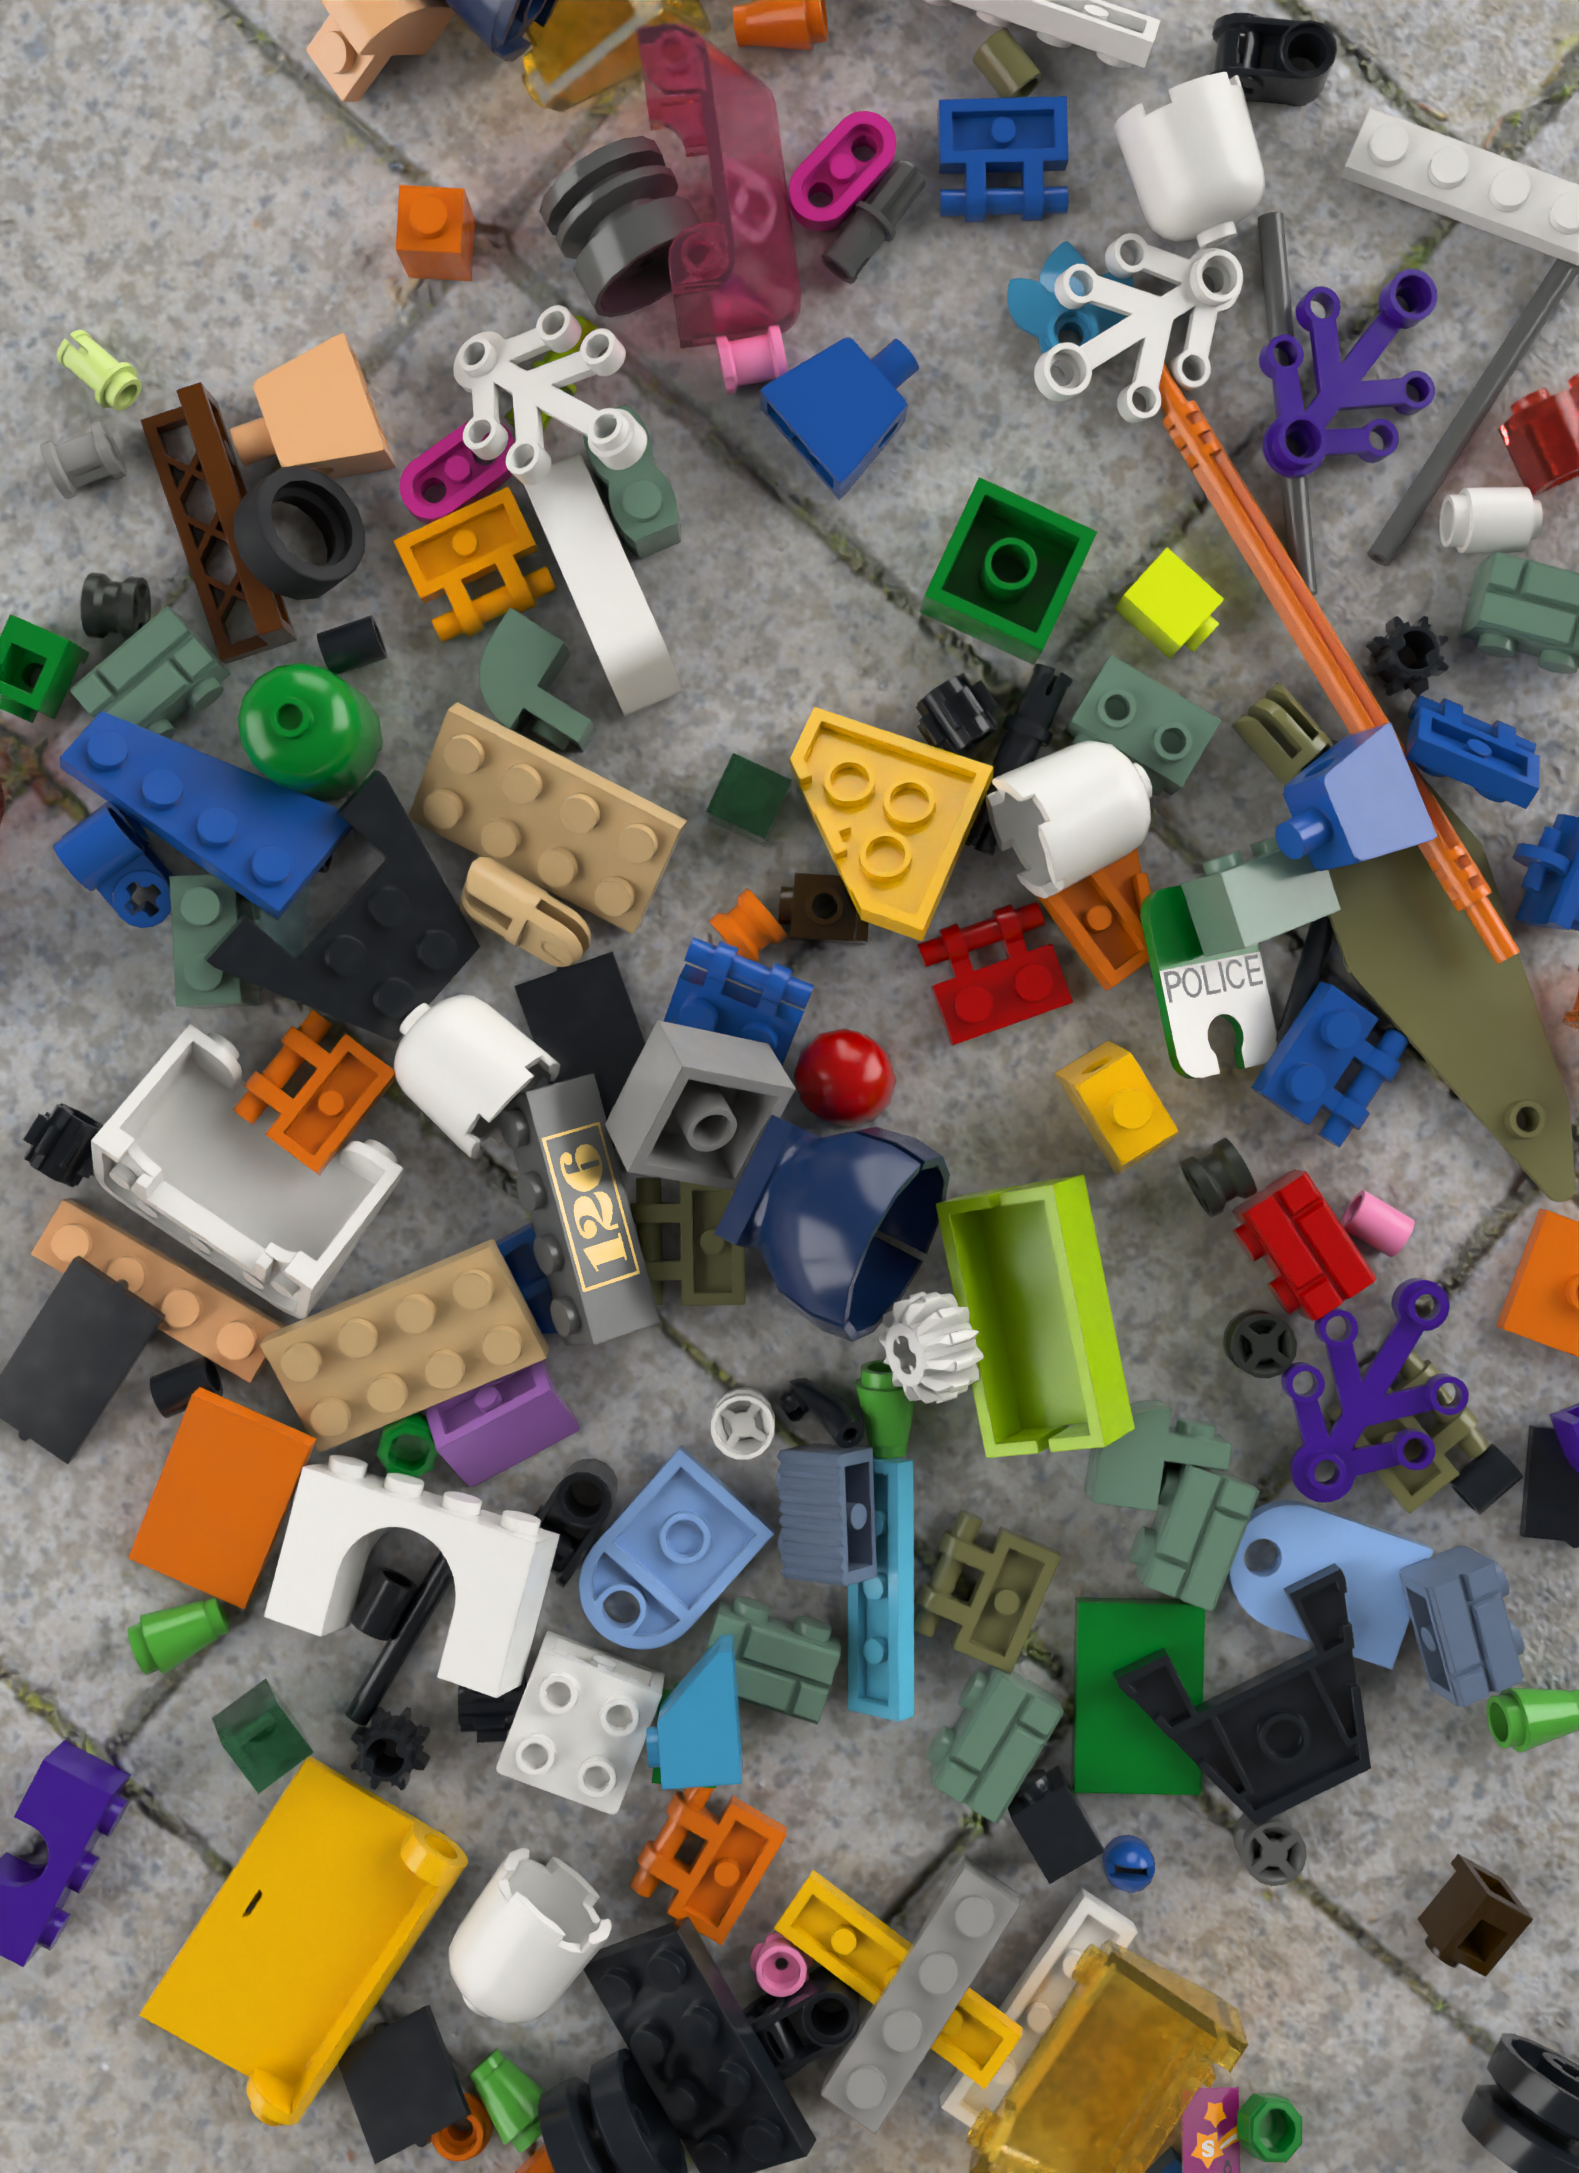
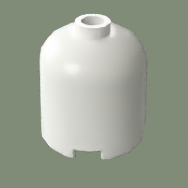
M1227 72L1202 76L1174 86L1168 90L1172 103L1148 115L1145 114L1143 104L1140 103L1119 117L1114 124L1120 148L1143 213L1151 229L1165 240L1180 243L1197 239L1200 250L1220 245L1236 237L1237 231L1234 224L1252 213L1261 201L1265 188L1264 170L1239 76L1236 75L1229 79Z
M1095 741L1076 743L1002 774L992 780V784L997 788V791L986 795L989 821L1000 850L1005 851L1011 847L1014 848L1019 860L1026 868L1025 871L1017 874V878L1032 894L1044 899L1059 893L1124 858L1143 843L1151 821L1149 799L1152 797V785L1145 770L1139 764L1132 763L1129 758L1111 744Z
M457 995L444 999L432 1007L423 1003L406 1017L399 1029L404 1038L400 1042L394 1061L397 1083L404 1093L470 1158L478 1159L483 1155L485 1149L480 1146V1143L488 1137L493 1139L498 1145L504 1141L500 1129V1115L502 1110L519 1092L536 1088L543 1076L551 1082L559 1074L560 1064L493 1007L474 996Z
M520 1848L509 1852L459 1925L449 1947L451 1975L461 1991L466 2005L480 2016L492 2017L504 2023L512 2024L533 2021L552 2008L603 1946L612 1928L611 1921L609 1919L600 1920L593 1908L600 1898L598 1893L578 1872L555 1857H552L546 1866L530 1860V1850L527 1848Z

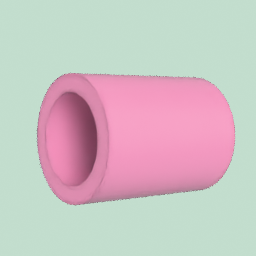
M1362 1190L1347 1207L1341 1219V1224L1348 1233L1385 1255L1394 1257L1408 1241L1415 1221L1377 1197Z

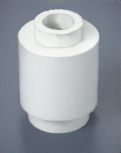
M1528 487L1463 488L1459 495H1447L1444 498L1440 512L1441 542L1444 547H1456L1459 553L1524 552L1530 540L1538 538L1543 521L1541 502L1533 500L1532 493Z

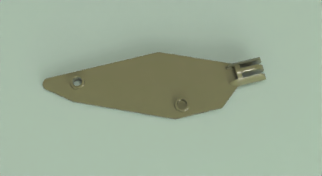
M1278 682L1266 692L1265 698L1258 699L1248 709V715L1240 716L1231 726L1284 787L1338 742L1331 740L1282 683ZM1425 780L1492 890V893L1487 895L1514 940L1482 843ZM1418 845L1363 862L1328 869L1341 910L1328 915L1347 972L1541 1191L1554 1202L1570 1200L1576 1191L1570 1104L1519 953L1496 964L1464 909L1459 912L1456 911ZM1519 1110L1524 1113L1526 1118L1525 1126L1522 1130L1516 1122Z

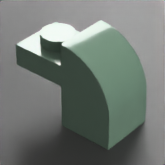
M512 608L508 609L482 654L479 681L486 705L501 725L518 734H521L531 718L536 721L531 731L550 745L564 751L568 743H571L584 752L597 731L592 720L547 692L571 654L564 641Z
M1161 1400L1137 1401L1130 1404L1135 1429L1104 1448H1093L1090 1450L1084 1491L1093 1503L1157 1512L1164 1461L1228 1470L1232 1444L1220 1434H1214L1215 1425L1212 1423L1177 1418L1176 1428L1169 1427L1172 1409Z

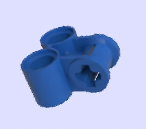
M108 801L53 844L56 855L72 876L89 891L97 889L117 912L119 917L129 925L139 928L153 927L162 923L170 914L169 876H173L172 872L169 871L148 846L151 840L141 824ZM135 881L143 888L149 887L151 884H155L159 888L160 892L155 899L157 907L150 901H145L140 905L134 902L132 896L137 889Z

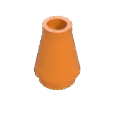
M755 0L747 4L733 6V23L738 47L761 46L813 51L815 43L828 42V19L825 0Z

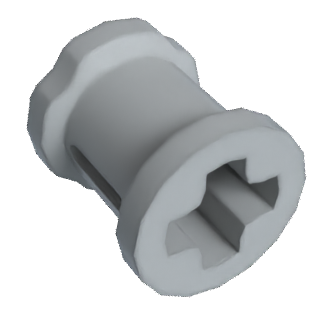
M101 420L91 424V432L55 445L52 441H47L40 445L46 467L56 487L65 499L75 497L77 495V488L109 475L116 479L127 476L125 464L108 428Z

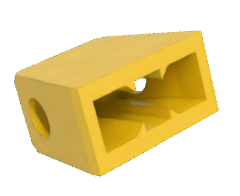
M1109 1040L1054 1073L1116 1175L1121 1174L1170 1144L1178 1133L1175 1123L1130 1051Z

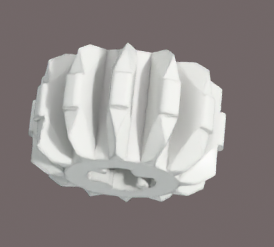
M925 1292L912 1294L906 1296L904 1300L894 1303L893 1310L883 1315V1325L886 1333L879 1337V1341L885 1347L887 1355L883 1363L890 1365L893 1372V1385L895 1387H903L909 1401L922 1400L925 1404L934 1401L942 1403L957 1398V1394L967 1392L968 1385L979 1380V1369L976 1363L982 1360L984 1356L976 1345L975 1337L980 1331L972 1329L969 1323L970 1311L968 1307H958L957 1300L952 1293L939 1294L932 1292L926 1294Z

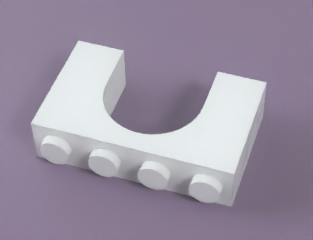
M330 1455L328 1462L302 1467L264 1617L320 1637L350 1626L362 1576L371 1549L378 1539L390 1528L410 1529L425 1536L439 1548L450 1566L455 1583L454 1613L437 1678L495 1698L519 1687L522 1684L560 1534L539 1528L541 1520L527 1513L505 1510L501 1516L481 1509L482 1500L472 1495L448 1491L444 1493V1496L424 1491V1481L413 1476L388 1473L386 1478L366 1472L368 1464L354 1457Z

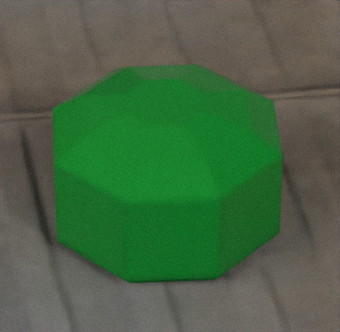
M414 1413L383 1426L377 1443V1456L387 1473H399L417 1478L434 1469L439 1453L436 1450L426 1416Z
M1253 2093L1237 2111V2138L1252 2157L1263 2162L1286 2163L1302 2145V2116L1287 2098L1277 2094Z

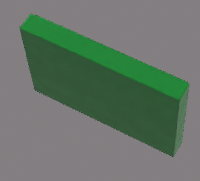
M1075 1597L1071 1786L1074 1793L1201 1795L1202 1770L1153 1722L1152 1718L1132 1698L1130 1699L1119 1687L1113 1672L1164 1647L1193 1706L1202 1703L1205 1609L1181 1599Z

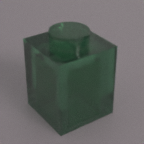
M733 753L706 810L708 821L766 847L792 791V780Z
M266 1678L212 1718L222 1746L258 1794L314 1753L301 1725Z

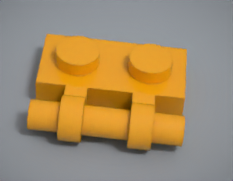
M509 486L393 540L422 602L426 604L445 594L448 596L453 610L431 620L442 643L463 633L468 638L485 630L484 623L507 613L509 608L513 610L517 608L519 613H523L537 606L535 599L557 589L547 566L525 576L520 571L516 561L539 549ZM499 570L506 585L471 600L465 585Z

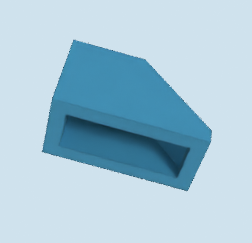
M721 1635L661 1704L657 1726L647 1727L648 1767H660L662 1790L742 1784L743 1758L734 1635Z

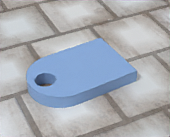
M681 1445L596 1539L588 1551L579 1578V1594L583 1610L590 1623L601 1635L620 1646L647 1650L670 1644L684 1635L770 1540L775 1534V1528ZM616 1591L629 1592L637 1598L640 1604V1613L630 1622H616L605 1611V1599Z
M1293 1500L1274 1501L1252 1511L1227 1576V1582L1236 1600L1255 1620L1272 1629L1309 1641L1283 1588L1335 1563L1341 1568L1346 1579L1347 1593H1345L1347 1615L1348 1621L1352 1624L1355 1646L1352 1649L1353 1657L1392 1670L1411 1617L1399 1575L1400 1569L1424 1559L1431 1560L1434 1550L1426 1544L1308 1503ZM1259 1539L1272 1541L1276 1547L1274 1563L1264 1571L1247 1569L1244 1563V1554L1247 1547Z

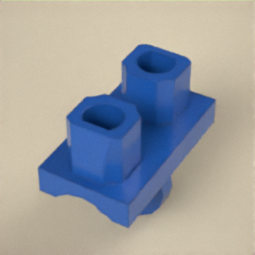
M1558 814L1553 827L1544 828L1537 846L1520 843L1512 858L1516 862L1528 867L1521 884V888L1525 889L1526 893L1515 919L1533 927L1579 931V817Z

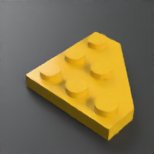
M814 707L790 757L793 777L861 920L923 942L992 782L993 766Z

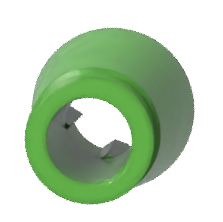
M885 1359L874 1360L861 1366V1377L855 1381L869 1446L872 1447L874 1457L883 1459L899 1458L908 1453L907 1442L910 1436L915 1401H909L903 1387H895L893 1385V1372L890 1365L883 1363Z
M213 1597L206 1601L201 1600L142 1614L140 1622L128 1627L127 1632L133 1654L142 1672L145 1675H149L160 1670L165 1675L219 1639V1636L230 1632V1624L219 1598Z
M1510 1687L1501 1691L1499 1695L1491 1696L1487 1701L1486 1714L1488 1726L1495 1742L1501 1748L1512 1747L1515 1751L1522 1753L1579 1730V1690L1567 1691Z
M496 2048L468 2074V2077L474 2083V2088L503 2144L511 2142L516 2150L521 2153L542 2135L538 2103L540 2095L545 2090L507 2057L505 2058L499 2049Z

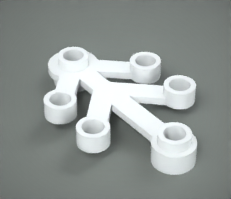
M1126 233L1112 242L1105 253V263L1110 273L1117 278L1127 279L1142 271L1178 285L1161 297L1098 276L1091 267L1085 264H1075L1058 276L1055 282V295L1061 305L1068 309H1079L1089 303L1129 317L1080 347L1074 343L1064 342L1055 345L1042 354L1034 369L1035 383L1039 391L1046 398L1053 401L1062 402L1069 400L1086 389L1090 383L1094 368L1141 340L1132 384L1120 392L1117 399V408L1121 417L1129 423L1138 424L1156 415L1161 407L1162 399L1158 388L1173 320L1190 309L1184 352L1172 358L1167 368L1182 393L1191 392L1204 385L1211 374V364L1208 355L1217 313L1227 310L1236 302L1243 284L1242 267L1237 258L1230 252L1211 247L1195 252L1188 259L1147 245L1146 241L1135 233ZM1121 246L1127 247L1133 253V266L1126 264L1122 260L1120 255ZM1202 274L1210 276L1213 280V293L1204 284ZM1070 277L1078 278L1084 286L1083 297L1077 296L1072 292L1069 285ZM1184 361L1191 363L1194 367V381L1187 379L1182 370ZM1052 365L1059 367L1065 375L1064 386H1059L1053 380L1050 372ZM1134 392L1142 394L1145 398V412L1137 410L1132 401Z
M555 305L546 309L539 317L535 329L505 340L500 334L490 331L471 337L462 345L454 361V377L461 387L467 392L472 393L474 417L465 426L463 440L465 445L480 459L492 460L505 450L508 443V433L500 424L499 393L506 391L513 395L516 442L511 446L506 455V466L525 485L538 484L548 475L551 469V457L544 450L541 411L588 437L590 450L605 466L613 470H623L634 465L643 455L647 445L645 430L626 410L605 408L598 411L559 389L596 374L598 376H609L620 369L624 363L626 351L622 343L610 330L600 328L592 331L583 340L579 352L529 371L516 365L551 349L554 352L562 353L576 345L581 336V325L570 311L561 305ZM561 325H563V327H562L557 333H555V331H556ZM608 348L602 356L598 357L604 349ZM490 432L489 436L482 441L483 437ZM533 457L530 464L524 467L526 461Z

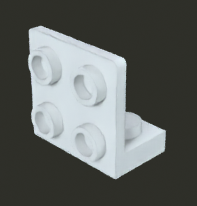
M547 1630L498 1760L497 1772L607 1814H617L644 1745L647 1727L651 1726L662 1697L665 1674Z

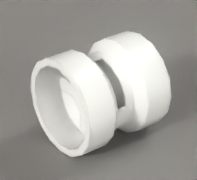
M738 1387L726 1392L717 1401L711 1419V1435L716 1447L724 1455L736 1460L752 1459L761 1455L770 1446L774 1436L775 1412L770 1400L762 1392L751 1387Z

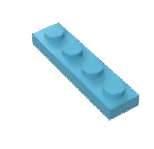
M873 1456L877 1577L848 1585V1710L899 1722L914 1716L913 1460L902 1458L883 1459Z

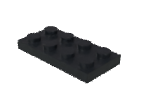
M689 1916L599 1949L583 1970L700 2173H754L808 2156L817 2139Z

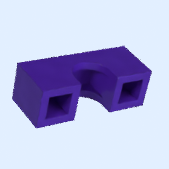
M63 1741L43 1759L14 1815L15 1818L34 1827L44 1837L48 1847V1862L44 1864H31L7 1852L0 1858V1956L22 1967L29 1962L41 1947L50 1951L58 1941L71 1916L70 1913L62 1910L71 1891L78 1894L82 1892L100 1860V1857L91 1853L101 1834L109 1837L113 1833L129 1804L128 1800L120 1796L131 1774L66 1741Z

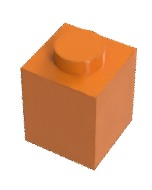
M399 185L396 252L408 277L472 282L475 217L465 189Z

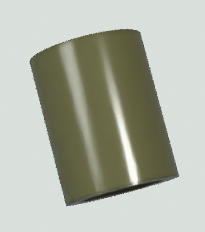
M1003 28L991 35L973 56L974 64L1001 98L1027 97L1043 78L1041 71L1007 28Z

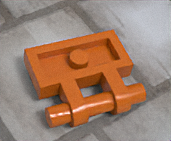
M312 1010L298 1029L291 1026L281 1038L280 1042L284 1046L261 1074L255 1071L244 1084L248 1091L233 1108V1111L253 1125L268 1105L281 1115L265 1135L320 1176L396 1080L394 1069L346 1033L330 1053L320 1047L318 1043L332 1027V1024ZM305 1060L317 1070L293 1099L281 1089Z
M685 1788L684 1792H676L667 1806L666 1812L669 1817L655 1841L648 1840L637 1857V1862L640 1866L629 1884L636 1893L646 1898L652 1896L660 1881L672 1886L676 1891L668 1903L667 1914L677 1920L689 1916L699 1933L722 1946L787 1836V1827L733 1795L721 1815L717 1816L705 1807L715 1788ZM692 1831L705 1839V1842L692 1864L688 1865L678 1859L676 1854L688 1833Z

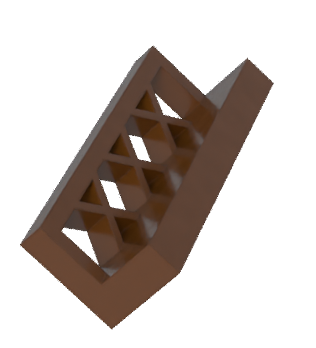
M199 382L176 390L181 407L140 421L220 660L224 664H228L297 641L282 595L274 593L259 582L240 557L233 536L234 513L248 492L218 402L205 386ZM188 425L196 448V452L189 465L169 456L162 433ZM174 469L184 473L180 484H178ZM197 480L208 485L216 508V513L209 526L190 517L185 505ZM193 528L205 533L200 545ZM217 540L229 546L237 570L229 586L210 577L205 565ZM213 588L225 593L220 606ZM236 600H239L249 606L258 635L232 644L225 622Z

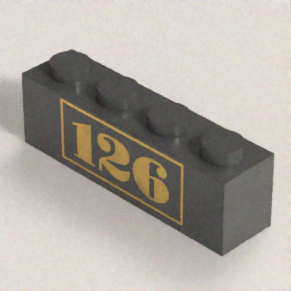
M594 1073L519 1092L502 1110L500 1115L502 1136L506 1144L513 1149L519 1171L516 1184L518 1196L524 1208L530 1212L536 1234L533 1244L535 1259L540 1269L547 1275L553 1301L550 1305L551 1318L556 1330L563 1336L565 1345L595 1346L661 1322L613 1142L605 1127L607 1120Z

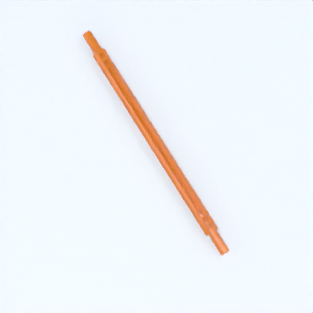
M1164 363L1158 388L1162 399L1160 408L1166 416L1162 424L1349 733L1353 734L1390 723L1219 439L1202 414L1196 401H1187ZM1396 734L1402 751L1404 753V756L1406 758V749L1402 744L1401 740L1399 739L1398 735ZM1407 760L1438 836L1431 841L1418 844V847L1456 911L1459 912L1464 909L1496 964H1499L1519 953L1520 950L1487 895L1492 893V890L1414 762Z

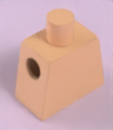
M344 333L326 340L258 378L253 384V389L263 417L230 428L233 444L244 466L277 455L281 467L303 466L323 473L330 479L384 471L396 467L357 355Z

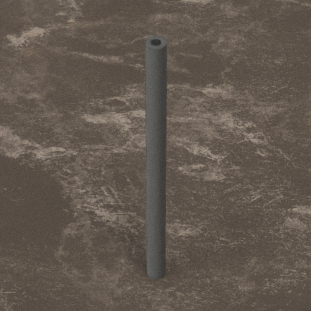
M1270 212L1258 217L1269 342L1274 337L1282 334L1294 337L1284 218L1281 212ZM1274 348L1275 360L1282 366H1288L1289 359L1287 354L1281 349ZM1273 387L1274 407H1275V418L1277 419L1276 403H1275V395H1274V387ZM1285 438L1288 450L1294 456L1299 457L1300 449L1296 441L1291 438ZM1281 476L1288 556L1314 596L1317 594L1307 476L1297 479Z
M1557 258L1367 552L1373 561L1382 566H1389L1573 282L1579 272V266Z

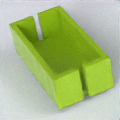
M1084 1174L1032 1182L1023 1186L1014 1185L971 1192L936 1203L954 1297L957 1300L958 1307H968L970 1311L969 1323L972 1329L980 1331L975 1339L976 1345L983 1353L984 1358L976 1363L979 1369V1380L972 1383V1389L986 1458L1039 1454L1049 1447L1050 1452L1104 1448L1134 1430L1135 1427Z

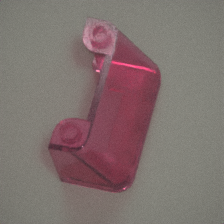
M668 23L637 28L650 128L651 130L663 129L664 126L674 131L682 140L686 157L708 155L716 208V222L696 224L683 229L674 238L669 248L668 263L680 348L716 344L715 337L723 335L729 341L767 334L768 327L773 325H779L781 334L785 333L796 323L800 315L801 287L776 103L772 91L761 79L696 30L684 24Z

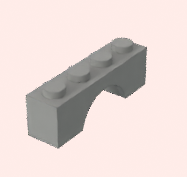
M964 1855L931 1907L922 1928L894 1976L872 2008L859 2020L858 2029L854 2037L842 2047L826 2072L821 2091L823 2097L876 2135L1020 1907L1018 1892Z

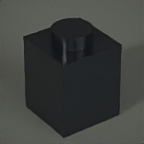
M1056 1766L1047 1772L1044 1769H1036L1029 1772L1008 1806V1812L1048 1883L1051 1884L1101 1855L1105 1850L1094 1825L1060 1767Z

